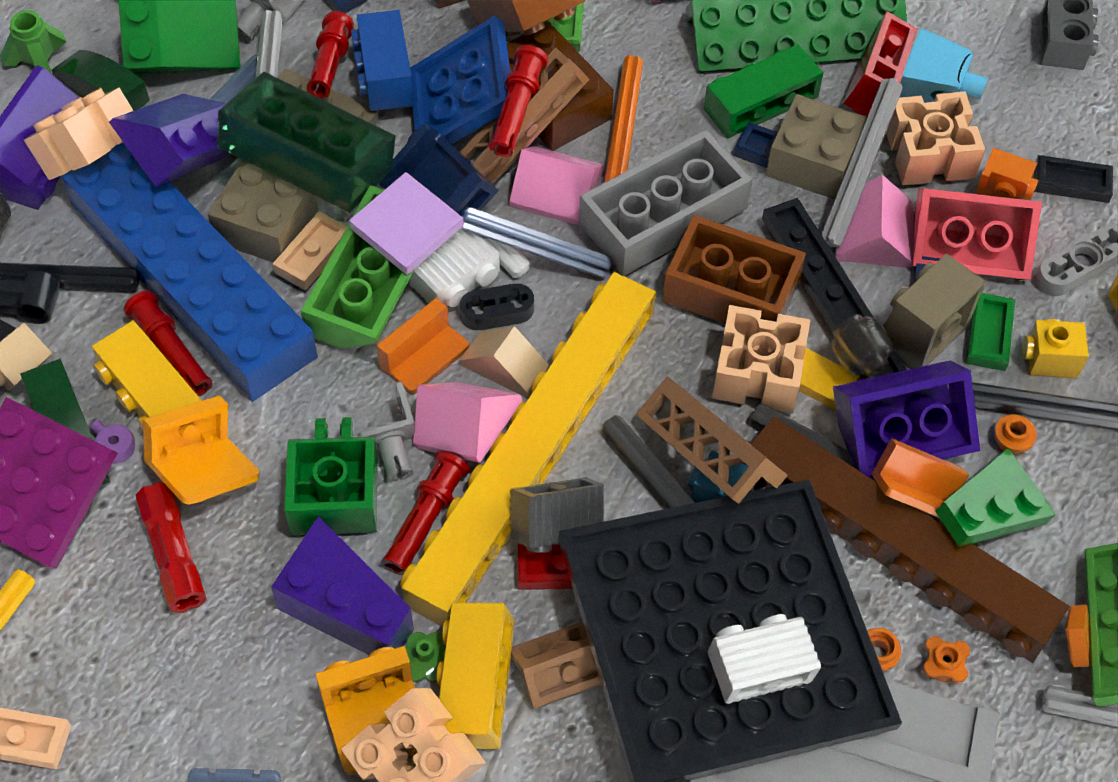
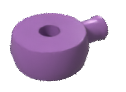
M95 420L91 423L90 431L97 435L95 441L118 452L113 464L122 463L132 456L135 451V437L127 427L119 424L105 426L100 420Z

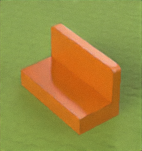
M436 297L377 344L379 367L396 382L402 381L404 389L409 394L415 395L418 385L428 384L464 355L469 348V342L449 325L448 307Z
M892 438L871 474L886 496L937 517L939 516L935 511L946 499L964 485L969 476L962 467Z

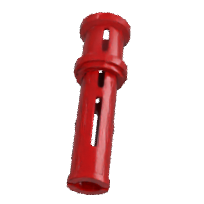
M340 11L329 12L325 15L322 21L323 31L319 33L316 40V47L319 52L306 86L308 94L315 99L322 100L324 95L326 98L330 95L339 59L346 55L349 48L348 39L352 36L351 30H354V22L350 16Z
M522 45L516 49L514 54L516 63L513 72L507 75L505 81L506 89L508 90L507 96L503 103L494 135L489 144V149L491 151L494 150V154L501 157L512 156L528 103L538 93L540 88L538 79L541 71L546 68L548 63L546 53L535 46Z
M145 290L129 298L123 308L126 317L136 322L198 397L208 392L202 383L210 389L213 384L211 378L206 375L176 334L174 319L169 314H164L158 306V298L155 293Z
M438 451L434 456L435 465L427 479L420 481L417 486L418 498L381 561L388 570L398 575H403L412 564L441 510L446 509L454 499L452 493L461 478L467 477L470 471L468 464L464 460L450 452Z

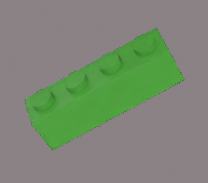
M370 185L353 217L384 190ZM348 224L301 309L302 320L313 330L315 339L341 349L376 343L413 271L406 275L350 229V224Z

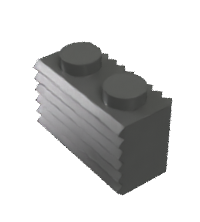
M587 477L512 488L510 490L511 499L509 501L512 505L510 507V520L512 522L510 524L512 530L510 536L512 540L526 546V549L530 552L551 551L553 544H559L558 536L561 530L604 522V484Z

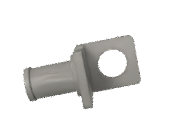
M250 0L251 4L237 20L238 33L251 40L261 26V17L265 10H278L281 13L282 24H285L303 0H291L288 4L281 6L277 5L275 0Z
M402 381L396 382L395 386L396 398L403 420L358 433V437L375 436L376 448L380 451L388 481H398L396 464L399 466L402 479L413 474L403 441L414 438L415 422Z

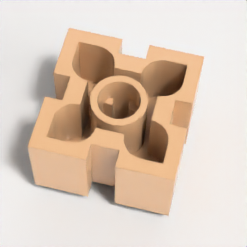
M99 88L83 98L79 97L66 104L59 113L52 114L34 124L33 127L36 132L24 139V142L47 178L51 180L66 174L70 170L74 171L91 164L109 152L111 148L123 143L109 121L114 117L131 112L133 109L120 88L104 93L102 88Z
M966 91L936 94L934 102L924 103L922 96L899 98L886 135L891 151L898 150L895 164L902 186L931 183L933 176L937 174H942L946 181L973 179L976 177L985 147L978 127L970 126L973 112Z
M729 305L712 399L744 404L746 396L762 399L761 404H765L774 410L793 413L800 388L810 319L778 314L777 320L774 322L760 319L761 310Z
M412 688L384 712L390 720L389 724L367 726L341 749L363 780L376 778L378 782H464L486 764L464 733L450 734L444 725L453 717L431 688ZM411 748H416L418 752L413 757L414 765L410 759Z

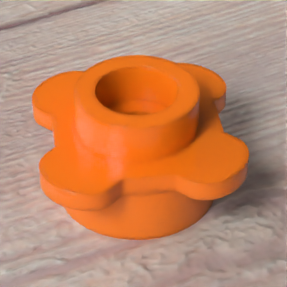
M938 636L930 637L925 644L929 652L923 666L925 674L941 682H964L969 675L965 667L966 658L970 654L969 646L963 641L951 643L943 641ZM948 656L951 662L946 663L943 657Z

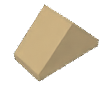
M515 326L480 331L459 360L461 366L528 399L532 394V386L537 375L542 370L547 372L550 367Z

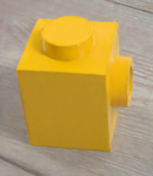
M1058 319L1036 320L1030 335H1025L1022 342L1023 359H1028L1029 375L1078 378L1089 357L1085 323L1066 322Z

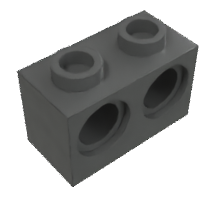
M1045 0L1041 11V65L1084 70L1089 56H1095L1099 42L1098 34H1093L1098 18V9L1093 8V0Z

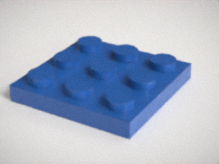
M496 15L410 67L414 96L413 115L415 131L423 124H428L443 134L453 144L499 117L508 91L505 81L511 71L504 22Z

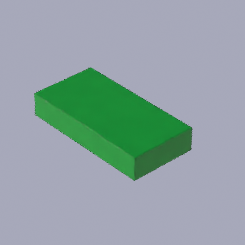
M981 293L970 321L965 364L1006 371L1009 365L1016 299Z

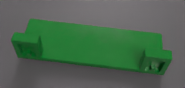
M691 0L686 8L687 23H693L697 70L703 73L740 70L748 64H755L772 56L779 50H786L797 44L803 48L815 63L862 60L886 11L907 22L905 0Z

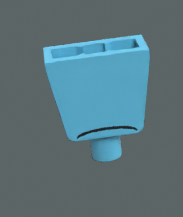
M921 28L901 78L900 84H902L903 90L899 98L922 96L924 103L934 102L936 94L966 91L967 95L981 99L988 78L968 72L974 55L971 50Z

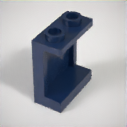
M423 124L410 135L407 144L395 158L386 163L382 173L376 179V182L386 189L407 172L462 217L465 210L469 207L481 211L499 191L443 134L428 124Z

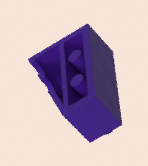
M319 516L271 586L278 610L367 655L383 647H393L396 649L405 646L407 638L414 631L411 608Z

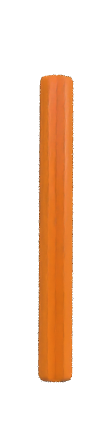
M627 55L623 61L605 182L626 172L628 169L643 69V59L640 56L633 57L632 55Z

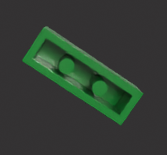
M797 44L786 50H779L772 56L755 64H748L741 70L728 76L719 77L712 81L706 87L704 111L728 139L742 133L748 122L759 125L789 111L796 94L813 100L818 98L824 72L803 48Z

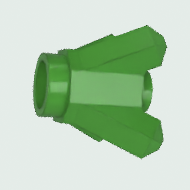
M25 10L16 13L11 18L10 34L0 54L3 66L16 67L18 62L23 61L33 64L35 67L36 65L44 67L48 72H51L47 60L55 50H58L67 42L63 32L45 23L36 12Z

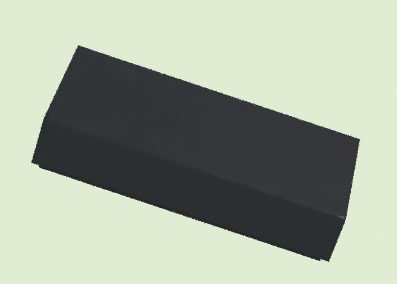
M1043 155L1037 156L1034 179L1039 181L1034 192L1105 203L1110 202L1113 196V166Z

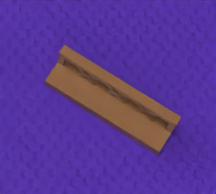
M555 48L548 55L546 68L540 73L538 81H541L539 91L528 103L512 156L501 157L494 154V150L491 151L489 149L499 117L485 124L460 152L469 160L477 150H484L472 164L494 184L520 156L521 149L527 148L590 79L575 63ZM560 62L562 66L548 81V73Z
M668 376L636 413L640 419L738 504L761 477L775 488H778L788 476ZM667 398L671 400L670 417L655 420L653 418L654 414ZM695 421L694 437L680 440V425ZM719 442V458L704 461V445ZM745 463L749 468L732 487L728 483L729 466Z
M583 621L512 646L511 659L522 675L528 701L533 709L601 684Z

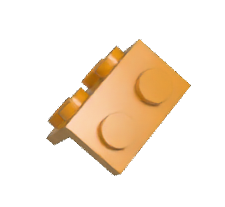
M220 395L143 419L144 461L182 503L188 505L199 503L259 480V469L228 439V403Z
M405 646L396 649L393 647H383L373 651L367 658L351 663L349 661H338L327 666L324 671L315 674L343 771L348 775H355L358 772L341 749L367 726L389 724L390 720L384 712L412 688H415L410 660ZM411 748L410 756L418 753L416 748Z

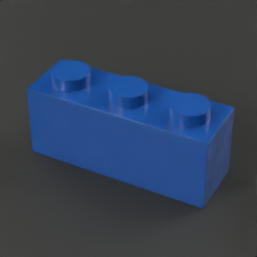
M400 10L357 14L358 29L351 30L360 96H368L370 111L414 106L412 76Z

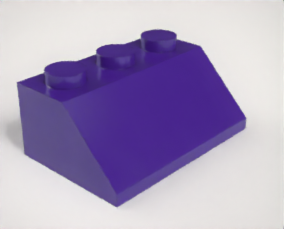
M38 65L33 69L0 116V198L39 210L45 199L53 194L56 183L61 176L49 180L24 142V139L36 132L33 127L34 124L52 114L62 111L61 108L79 98L44 67Z
M181 94L128 112L109 121L110 125L156 187L223 160L250 135L241 117L233 111L228 103L187 94Z
M951 360L833 386L839 430L855 469L868 477L872 476L871 474L891 438L943 460L980 451L971 370Z

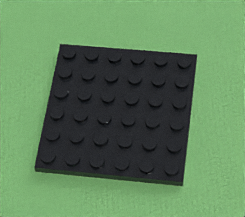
M810 479L780 485L778 488L770 487L750 491L739 504L729 496L570 528L559 532V544L630 782H683L897 730L901 726V718ZM779 614H784L787 620L802 617L804 625L807 627V632L811 637V642L814 644L817 659L821 664V668L813 681L808 684L777 690L773 693L769 692L765 695L760 694L757 697L742 699L738 702L725 703L708 655V649L713 639L717 637L716 634L720 630L733 625H742L744 630L760 627L759 624L764 619Z

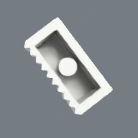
M460 228L415 268L409 283L427 303H430L437 297L447 307H457L466 293L479 285L482 287L488 286L496 279L498 272H500L499 252L483 236Z
M779 614L764 619L759 624L760 627L744 630L742 625H733L720 630L716 634L717 637L713 639L708 649V655L725 703L730 704L734 701L738 702L742 699L757 697L760 694L765 695L769 692L773 693L777 690L800 686L813 681L821 668V664L817 659L814 644L811 642V637L807 632V627L804 625L802 617L787 620L784 614Z

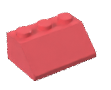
M918 188L914 213L912 266H916L917 263L928 264L931 262L935 264L938 261L924 260L922 256L941 259L947 253L975 274L1031 280L1042 202Z

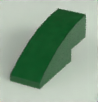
M78 50L52 69L55 77L82 98L99 88H102L104 93L120 88L133 111L140 109L150 101L144 80L114 60L92 51Z
M61 358L20 373L34 411L94 440ZM106 475L101 485L110 482L108 475Z

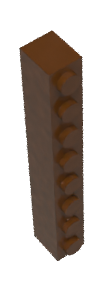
M776 417L769 421L751 443L753 447L788 475L780 485L810 479L830 534H837L851 543L854 549L862 556L873 558L889 568L890 572L897 579L912 583L924 591L935 604L950 608L962 616L973 629L988 633L1003 643L1005 649L1017 657H1024L1033 663L1071 607L973 543L959 547L943 524L915 507L886 496L876 481ZM763 477L755 484L762 488L774 487Z

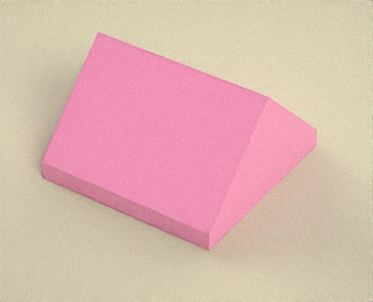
M537 146L521 149L509 206L579 225L580 195L598 186L605 165Z
M883 175L866 182L843 244L839 248L835 247V257L837 260L912 268L914 202Z
M460 382L418 385L413 444L417 449L435 453L447 451L461 459L481 463L523 399L520 394Z

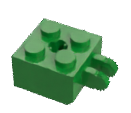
M342 417L340 424L341 438H327L328 424L326 423V418H316L315 438L288 440L285 515L291 535H306L318 516L336 534L377 532L378 456L375 436L353 437L352 417Z

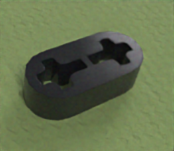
M508 284L473 290L466 293L460 301V319L467 328L472 330H486L521 324L528 321L534 313V294L528 286L523 284ZM519 300L522 307L515 308L511 301ZM480 306L483 313L476 314L473 307Z

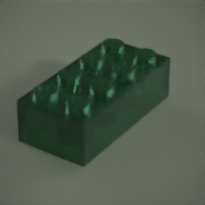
M262 72L218 110L219 148L349 213L362 201L370 185L376 187L392 171L396 135L269 73Z

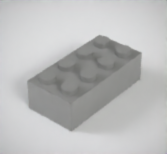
M704 130L580 195L579 225L603 254L611 258V263L619 273L625 276L678 247L693 215L722 223L747 209L753 179L707 130Z

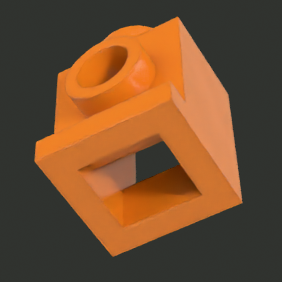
M993 147L975 194L1031 200L1039 181L1032 178L1037 163Z

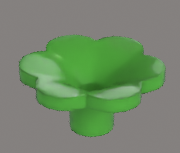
M422 632L412 633L407 638L405 648L410 660L413 682L417 683L426 679L431 683L437 682L438 664L440 661H444L446 645L443 642V635L438 632H432L428 635Z

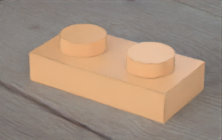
M319 211L272 264L274 273L307 290L325 268L347 226Z
M0 708V760L57 770L71 724L68 719Z

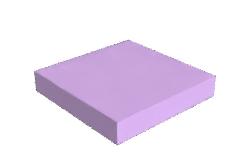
M407 172L349 220L350 229L406 275L412 272L464 226L462 216Z

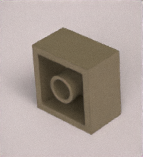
M796 94L771 147L766 176L835 199L867 117Z
M244 157L208 213L209 222L235 250L274 263L318 211L314 181Z
M947 253L937 263L929 262L918 274L916 282L910 288L903 286L898 290L890 303L893 307L892 313L883 325V328L886 329L885 336L901 361L911 369L929 365L968 327L986 282Z

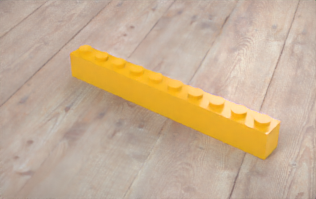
M613 272L605 285L600 283L597 286L591 299L590 308L586 313H579L572 326V335L568 341H561L552 356V364L547 372L542 370L537 375L532 386L531 396L527 402L522 401L511 417L512 424L506 433L501 432L490 448L488 460L484 465L478 464L475 467L468 481L469 488L463 497L457 496L452 501L446 513L447 520L440 531L434 530L429 535L423 548L424 555L418 564H411L403 574L400 582L403 601L412 611L443 627L445 619H450L452 603L468 602L510 537L512 531L510 528L512 523L510 520V507L512 506L509 501L511 499L510 490L512 488L545 483L653 316L656 299L655 290L616 272Z

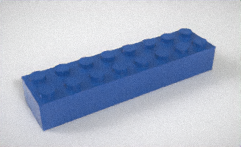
M124 143L111 148L109 152L91 164L62 175L73 207L129 268L137 269L139 279L150 291L155 293L159 301L252 402L318 358L313 330L170 181L156 187Z

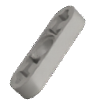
M1107 224L1045 259L1036 275L1037 287L1047 295L1062 296L1118 264V243H1115L1118 242V224ZM1107 241L1113 243L1110 246H1108L1104 252L1103 248L1105 247ZM1086 254L1094 260L1095 264L1091 266L1083 265L1076 260L1075 255ZM1066 267L1067 270L1065 271L1063 278L1061 279L1057 275L1061 274Z

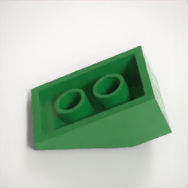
M118 0L123 66L135 75L241 68L236 0Z

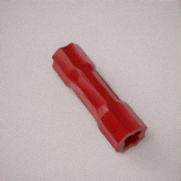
M164 482L144 486L135 494L142 520L148 530L160 570L161 584L170 611L184 613L187 610L198 608L207 598L186 540L175 495Z

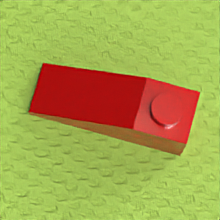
M886 11L851 81L843 103L844 105L852 108L856 113L867 117L881 81L894 78L898 83L901 82L918 28Z

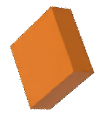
M1071 605V608L1068 610L1065 629L1070 661L1073 667H1090L1087 605Z

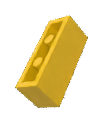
M134 320L91 346L97 362L92 365L96 374L105 385L113 383L117 388L115 395L123 408L128 413L134 409L140 416L137 421L142 430L143 419L202 401Z
M452 603L450 619H445L443 624V642L446 645L444 661H440L437 667V684L440 688L439 700L453 717L444 726L450 734L464 733L476 749H500L515 625V619L504 603Z

